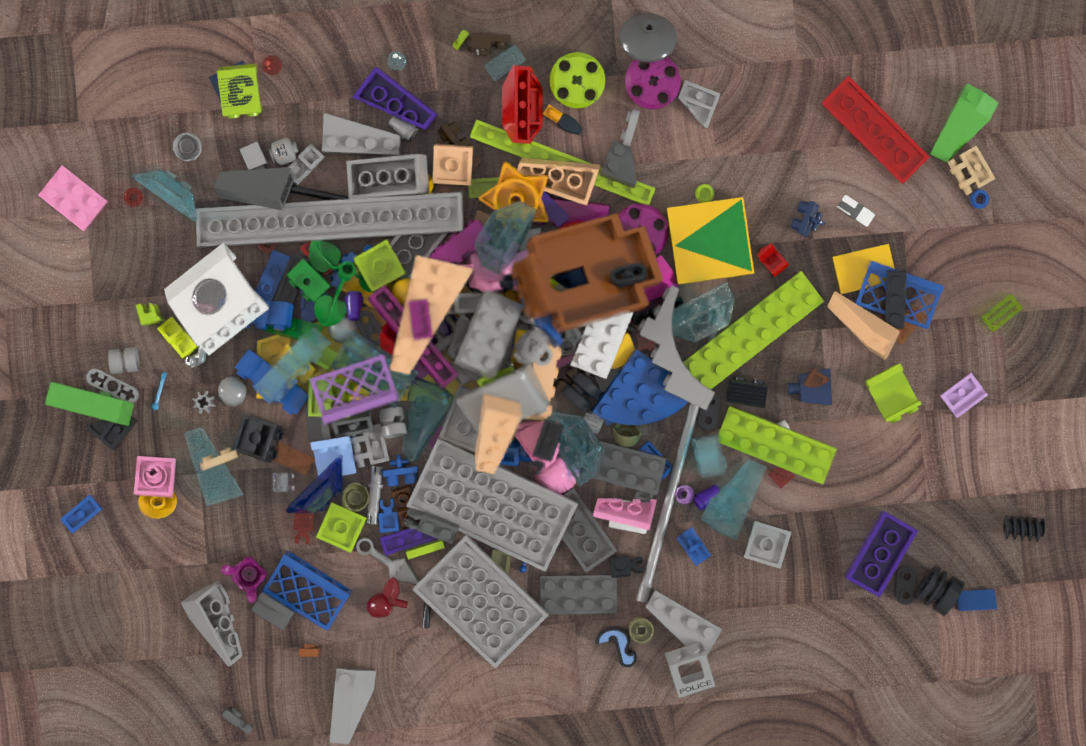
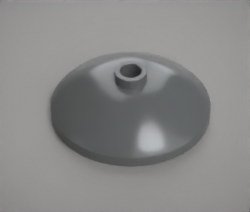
M640 13L628 18L623 23L619 33V41L624 52L633 59L642 62H656L668 57L673 52L677 42V34L672 23L666 18L654 13Z

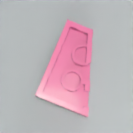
M598 498L593 517L650 530L657 499H650V502H641L640 499H633L632 502H623L621 499Z

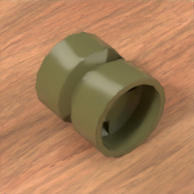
M638 616L629 623V634L635 642L646 643L651 640L654 634V627L648 618Z

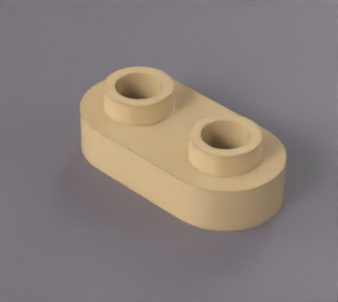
M231 448L220 451L221 456L214 458L212 454L202 458L203 462L200 463L202 471L237 458L236 450L232 451Z

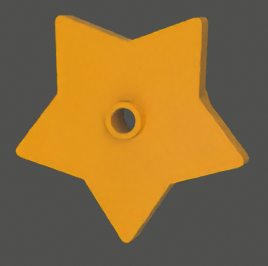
M504 162L498 184L480 195L479 200L497 212L505 234H508L525 221L548 222L549 216L541 197L549 176L523 175L508 162ZM514 196H519L521 199L516 200Z

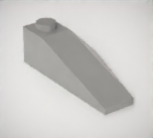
M337 667L330 743L349 745L374 691L376 670Z

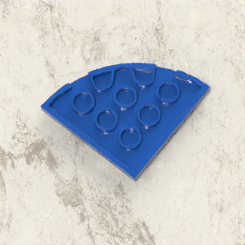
M635 348L591 411L601 418L618 424L642 425L667 418L684 407L688 401L664 390L666 386L663 383L667 375L672 374L663 367L653 363L652 359Z

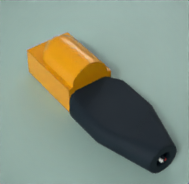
M550 104L543 112L544 116L557 123L558 127L566 132L580 135L583 130L574 118L568 114H563Z

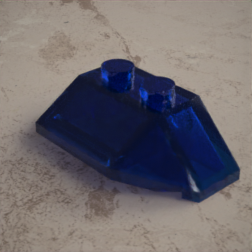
M340 454L287 506L285 511L287 513H316L318 510L322 512L329 505L328 500L332 496L336 498L342 492L341 488L344 483L343 455Z

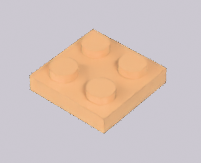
M434 144L433 183L471 186L473 146Z

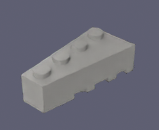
M324 113L323 153L400 156V135Z
M654 589L645 605L685 646L702 642L706 656L722 631V628L656 589Z

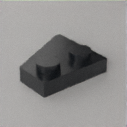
M131 415L129 426L100 419L93 424L87 425L85 429L111 450L115 451L138 420Z

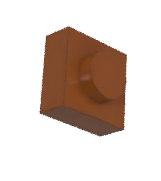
M304 644V647L299 648V657H318L320 655V647H315V644Z

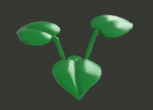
M311 241L309 261L312 267L321 273L327 272L330 268L332 270L339 269L338 277L341 281L334 299L331 296L324 295L318 298L314 305V313L320 325L331 327L341 322L347 311L346 304L343 301L337 300L344 281H350L354 275L357 279H361L360 286L362 289L370 293H375L376 291H371L359 268L358 271L355 270L353 263L346 261L338 264L341 253L335 245L325 241Z

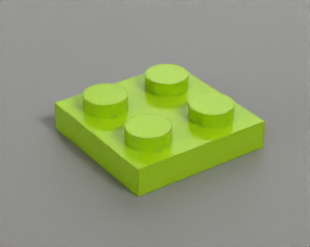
M388 240L353 258L372 292L406 274Z
M331 502L316 538L352 553L367 517Z

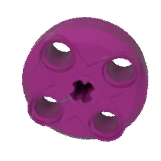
M666 57L660 61L647 62V69L642 70L638 66L639 61L634 60L626 71L624 81L629 98L636 105L650 110L660 109L670 104L676 98L681 85V77L677 65ZM666 67H671L674 70L672 77L665 75L664 70ZM633 86H638L641 89L639 96L632 94L631 89ZM659 93L666 95L667 101L665 103L658 101L657 96Z
M633 204L619 213L618 216L623 231L645 226L654 254L657 255L663 249L668 239V222L658 209L647 204ZM629 210H637L638 218H631ZM654 221H661L663 229L656 230L653 225Z

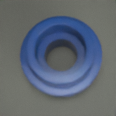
M975 190L970 195V203L974 208L982 209L988 205L989 195L984 190ZM977 196L982 197L981 203L976 201Z

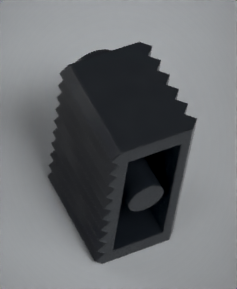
M734 376V380L729 379L726 402L765 408L768 385H764L762 380L753 379V383L745 382L743 377Z

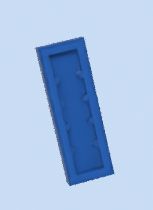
M273 250L255 290L265 301H273L290 259L289 256Z

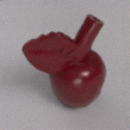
M395 577L390 578L386 582L383 593H378L367 601V611L372 617L384 618L389 616L393 611V606L407 608L408 601L397 599L400 594V587Z

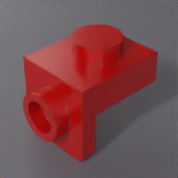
M772 243L762 247L757 254L760 262L774 277L789 266L788 262L775 249Z

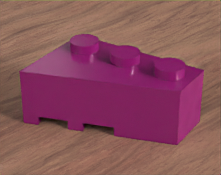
M471 219L464 225L465 229L462 232H455L449 237L450 241L445 245L444 243L440 244L429 257L433 260L454 265L461 264L471 254L490 241L493 235L480 219L476 221Z

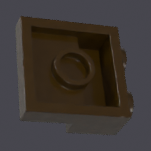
M472 33V38L468 37L467 49L475 53V56L486 57L487 53L491 54L492 46H495L497 50H506L507 47H511V35Z

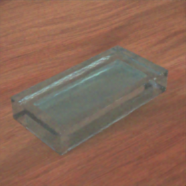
M515 44L486 63L484 67L495 82L510 72L512 66H519L526 59Z

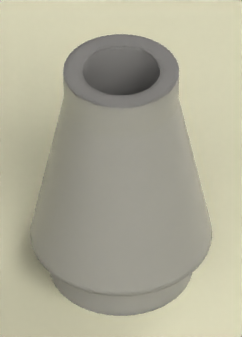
M393 116L388 124L404 141L410 142L418 131L415 125L396 116Z

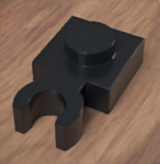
M629 556L610 557L611 578L631 577V571L637 574L643 573L644 567L636 566V564L642 563L643 559L637 557L633 561H629Z

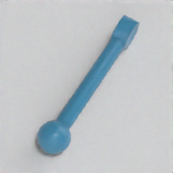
M164 371L155 402L151 405L153 410H158L159 408L158 402L167 376V372Z

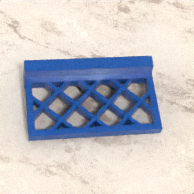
M869 261L868 269L855 304L885 314V310L881 309L878 302L886 299V296L877 300L873 289L883 285L886 291V281H883L882 277H887V270L896 269ZM871 273L878 275L881 281L880 284L873 287L870 286L868 279ZM907 273L906 288L913 287L917 296L909 300L905 299V304H907L911 314L905 316V322L928 329L945 286ZM870 291L875 301L869 304L862 303L863 294ZM927 293L935 295L933 303L925 306L921 296ZM919 298L923 308L913 312L909 302ZM876 303L877 306H878V308H876V307H874V306H871V305H873V304ZM925 310L928 316L926 323H919L915 314Z
M290 551L284 554L263 589L265 593L326 631L329 630L353 591ZM285 565L290 568L292 576L282 577L281 567ZM303 576L306 578L308 586L298 588L296 578ZM293 579L295 589L285 590L283 580ZM280 581L281 592L275 593L269 589L272 583ZM319 586L323 589L324 596L314 598L312 588ZM309 589L311 599L301 601L299 591ZM296 591L298 601L291 603L288 601L286 593ZM336 597L341 600L339 606L331 608L328 598ZM325 599L327 609L318 611L315 601ZM312 602L314 612L307 613L304 611L302 604ZM320 613H329L330 621L328 624L320 621Z

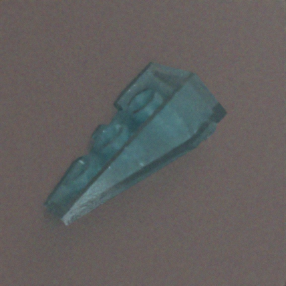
M414 377L408 393L407 400L410 401L409 411H406V418H408L407 435L403 436L402 453L413 463L418 460L444 420L454 398L447 389H440L437 384L418 377Z

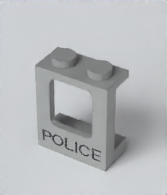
M702 642L665 653L679 698L715 687ZM695 660L700 661L703 671L680 677L678 671L680 665Z

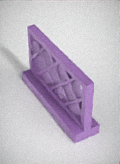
M384 354L310 379L324 424L400 398ZM381 360L383 365L380 374L370 369L373 362ZM357 367L366 370L362 380L352 376L354 369ZM368 372L378 376L375 386L364 382ZM339 373L348 376L344 386L334 382L336 375ZM350 378L360 382L356 392L346 388ZM382 378L389 382L391 389L382 391L376 387ZM323 379L329 382L326 392L318 389L316 381ZM332 384L342 389L338 399L327 394ZM362 384L373 389L370 396L364 397L358 394ZM344 390L354 395L350 403L340 400ZM326 396L336 401L332 409L325 410L323 402Z

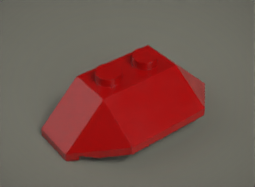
M512 66L502 86V126L512 143L531 144L533 138L543 126V88L533 73L532 68L528 66Z

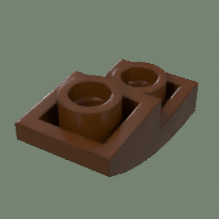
M410 485L391 490L403 529L409 528L403 524L405 518L416 520L407 514L410 508L406 506L412 491Z

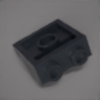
M243 414L232 450L271 463L278 454L276 446L278 441L280 442L283 438V426Z

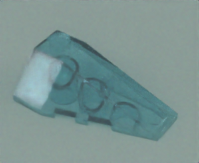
M749 459L728 484L709 501L702 521L719 534L737 540L767 466Z

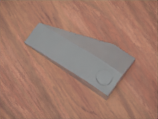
M220 581L194 592L181 602L191 622L227 666H231L243 656L238 634L234 632L232 621H234V617L230 615L228 607L230 600Z

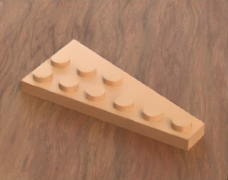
M416 256L390 370L410 374L431 338L413 340L408 301L428 299L432 333L434 335L474 269Z

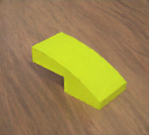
M172 316L157 328L184 360L199 348Z

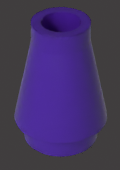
M349 291L347 296H345L348 320H359L364 300L361 292Z
M713 485L695 494L693 502L700 511L703 509L707 510L722 493L716 485Z

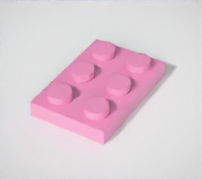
M63 165L38 195L82 231L87 229L108 202Z

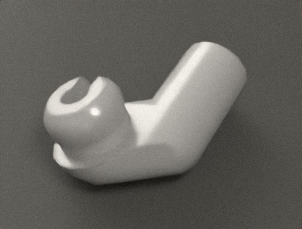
M199 346L196 354L186 357V365L189 367L199 366L205 362L207 353Z

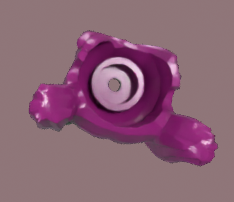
M245 557L235 566L223 565L220 568V572L225 576L232 577L233 582L238 588L246 592V598L249 602L253 603L256 601V588L264 581L267 575L266 571L251 557Z

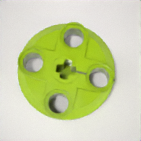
M569 53L558 59L551 70V91L555 98L567 107L576 109L588 107L594 104L604 91V70L594 57L586 53ZM562 61L570 63L568 71L560 70L559 65ZM590 62L597 64V70L594 73H589L586 69ZM561 88H566L569 92L565 99H561L558 96V91ZM587 90L595 91L596 96L593 100L585 98Z

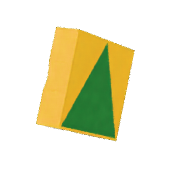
M743 197L666 209L677 285L754 274Z

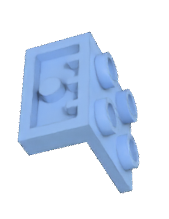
M350 436L311 442L318 479L356 473Z

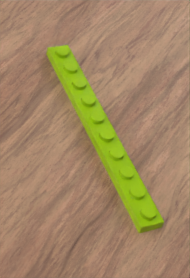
M477 119L470 135L471 139L521 158L591 164L534 141L531 144L512 143L505 130ZM600 167L594 186L640 204H650L656 188L636 181L635 188L600 176L602 167Z

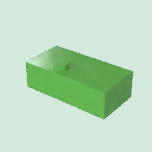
M54 382L50 383L45 402L49 406L129 426L134 403L112 398L111 393L100 391L99 394Z

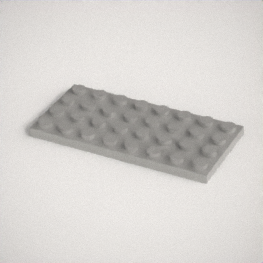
M438 437L406 507L422 512L425 511L458 524L459 532L546 572L578 502L500 465L495 474L476 470L474 453Z

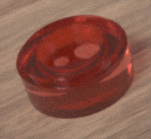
M271 55L264 59L262 66L267 74L277 75L282 69V62L278 57Z

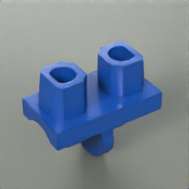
M401 454L396 455L397 460L390 461V467L398 466V468L383 471V477L386 476L388 486L399 485L398 475L405 474L406 484L416 483L417 481L416 472H418V466L402 468V465L409 464V458L401 459Z
M692 527L676 537L695 566L712 556Z

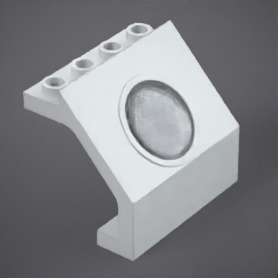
M224 243L164 289L168 304L195 344L200 346L208 355L269 309L265 301L251 288L233 262L237 259L236 255Z

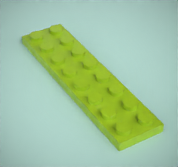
M799 271L684 360L683 363L701 384L712 389L817 308L824 300L803 272Z

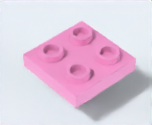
M137 456L134 495L173 498L176 458Z

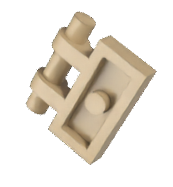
M977 146L959 155L962 161L959 165H957L955 159L947 162L951 168L950 172L956 176L960 183L958 184L960 189H963L966 195L973 192L970 184L975 183L976 187L980 188L996 179ZM963 168H966L971 176L967 180L961 171Z

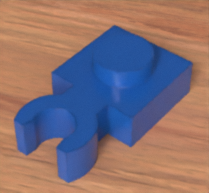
M390 499L391 504L389 507L384 506V501L380 500V507L384 511V513L378 514L380 533L399 531L398 513L392 512L395 504L394 499Z

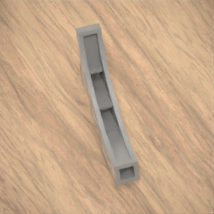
M671 286L670 289L666 288L662 296L665 299L663 305H658L654 313L656 319L648 317L647 320H642L638 328L641 330L639 335L660 344L659 348L655 347L651 354V357L654 358L652 362L673 372L672 375H667L663 383L666 386L664 390L707 410L715 392L701 384L689 372L675 346L672 332V315L679 289Z

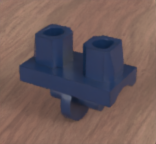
M811 200L810 202L800 201L797 211L805 215L803 220L794 218L791 228L808 238L810 230L816 232L818 225L824 227L825 222L821 221L823 214L817 212L820 205Z

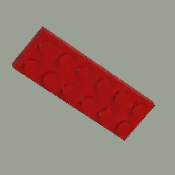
M849 76L821 103L901 184H904L930 158Z

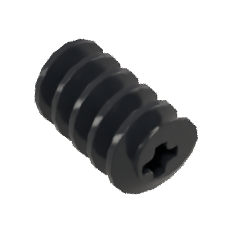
M1005 515L1003 523L1005 539H1008L1009 535L1012 534L1013 540H1016L1017 535H1020V539L1023 541L1026 535L1028 541H1031L1032 537L1035 536L1036 542H1039L1040 537H1044L1045 519L1041 518L1038 521L1034 517L1031 521L1030 517H1026L1023 521L1021 516H1018L1017 519L1014 516H1010L1008 519L1007 515Z

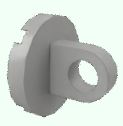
M534 328L532 332L530 330L525 332L516 343L515 349L517 351L514 353L515 358L525 365L533 362L541 366L547 365L553 355L550 348L547 347L548 335L539 328ZM544 351H545V356H544V358L539 359V357H540V356L544 353Z

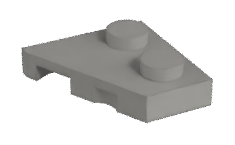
M685 80L678 99L698 122L707 129L721 94Z

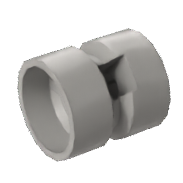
M137 347L125 348L124 351L120 349L108 351L111 374L123 373L124 370L127 372L139 371L140 363Z
M392 407L378 411L380 423H383L381 431L384 439L407 435L406 424L402 422L404 419L403 407Z

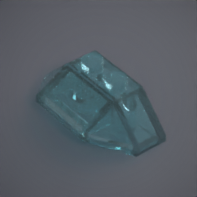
M155 170L133 174V179L196 222L197 206L195 194L191 191L192 187L184 181L179 183L175 180L176 175L169 170H166V172Z
M518 201L493 211L474 243L482 267L498 275L509 267L529 233L536 214L535 208Z
M725 282L673 309V336L696 343L729 326L735 298L728 283Z
M554 411L547 419L554 422L558 421L559 424L565 426L559 441V454L579 486H582L596 476L603 447L583 416Z

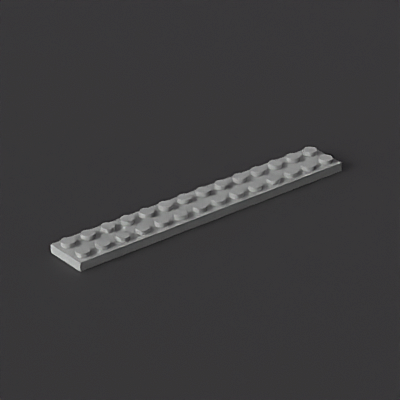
M461 192L285 203L283 210L257 205L196 209L198 248L218 247L222 243L226 246L453 233L464 230Z

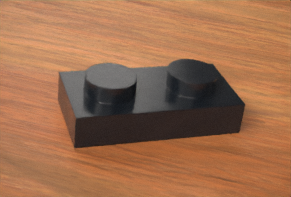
M545 419L532 455L552 463L565 426Z

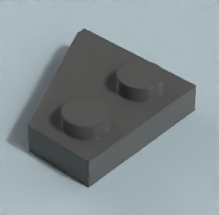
M613 140L600 176L635 188L637 182L631 147Z

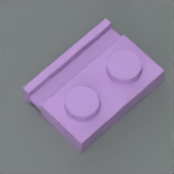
M969 373L941 394L940 397L955 417L958 418L988 394L983 390L972 373Z

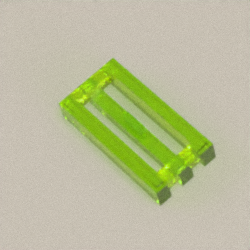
M1009 294L980 318L992 332H995L1020 312L1023 307L1012 294ZM1010 299L1012 300V303H1010L1002 311L996 314L993 318H991L990 320L987 319L991 314H993L1006 302H1008ZM1016 305L1017 308L995 326L992 325L994 321Z

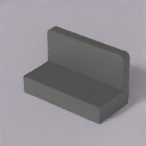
M305 404L304 412L309 441L332 439L330 422L324 424L322 417L308 416V404Z
M264 591L261 592L252 608L254 613L281 630L285 629L295 613L294 610Z

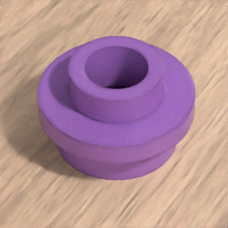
M682 485L677 488L675 497L679 503L688 504L693 500L694 491L690 486Z

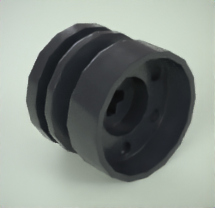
M935 565L920 582L915 599L918 601L924 599L923 604L926 606L934 600L932 609L945 616L958 600L965 582L955 576H951L945 581L947 571L943 570L940 573L941 568Z

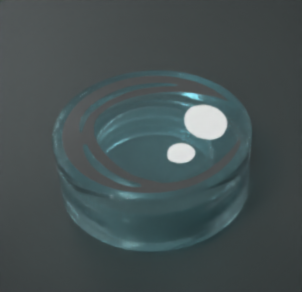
M399 51L392 52L387 58V64L393 71H401L406 66V57Z

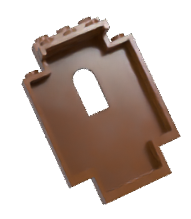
M618 213L531 237L527 241L529 254L524 259L516 261L511 269L512 276L518 283V294L523 298L525 304L524 312L526 316H529L530 321L552 315V325L557 329L558 333L642 310L649 305L644 289L656 286L663 281L645 226L623 231ZM640 263L647 269L646 279L641 283L617 288L609 282L610 272L614 268ZM583 267L588 282L587 285L561 292L552 288L550 284L552 275Z

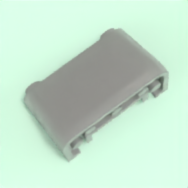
M531 364L522 365L521 369L514 370L510 374L482 387L462 392L456 399L459 407L477 433L479 432L478 427L481 418L483 394L519 402L521 420L533 414L538 416L547 411L546 408L550 405Z

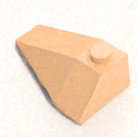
M835 291L827 307L868 350L886 360L900 331Z

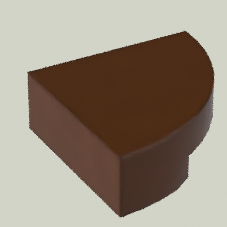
M813 368L802 385L815 388L824 385L830 378Z

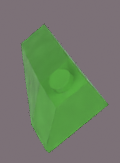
M966 84L945 122L930 155L947 163L990 121L998 102L985 92Z

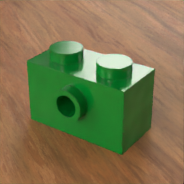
M302 259L287 274L290 278L288 282L295 289L299 287L303 291L301 295L308 302L311 300L316 302L318 298L323 296L332 287L305 259Z

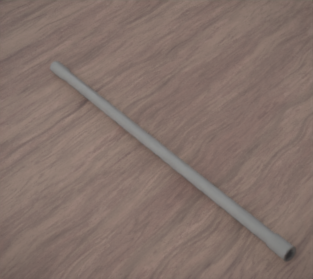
M716 304L707 343L720 333L727 307ZM690 403L645 573L636 598L640 602H648L651 583L675 499V492L679 484L699 406Z

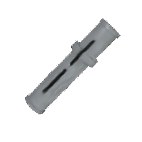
M371 466L370 483H368L370 490L367 524L379 523L381 488H383L382 474L384 467Z

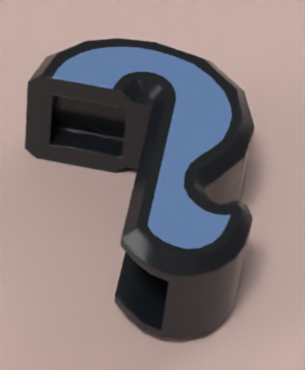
M608 626L601 629L596 635L595 643L599 644L615 640L620 665L626 668L632 667L637 661V656L634 649L628 651L631 642L626 629L620 626Z

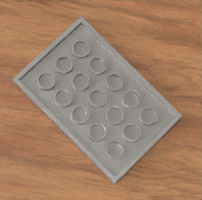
M467 535L412 589L494 668L549 616V613Z

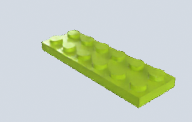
M732 405L728 408L716 442L820 484H824L838 449Z

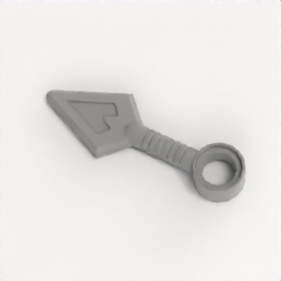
M363 537L357 542L356 549L360 554H370L388 566L390 578L395 577L397 581L411 584L419 582V579L405 558L396 560L387 558V556L374 548L373 541L370 538ZM362 541L370 543L371 548L369 551L364 552L360 549L359 545Z

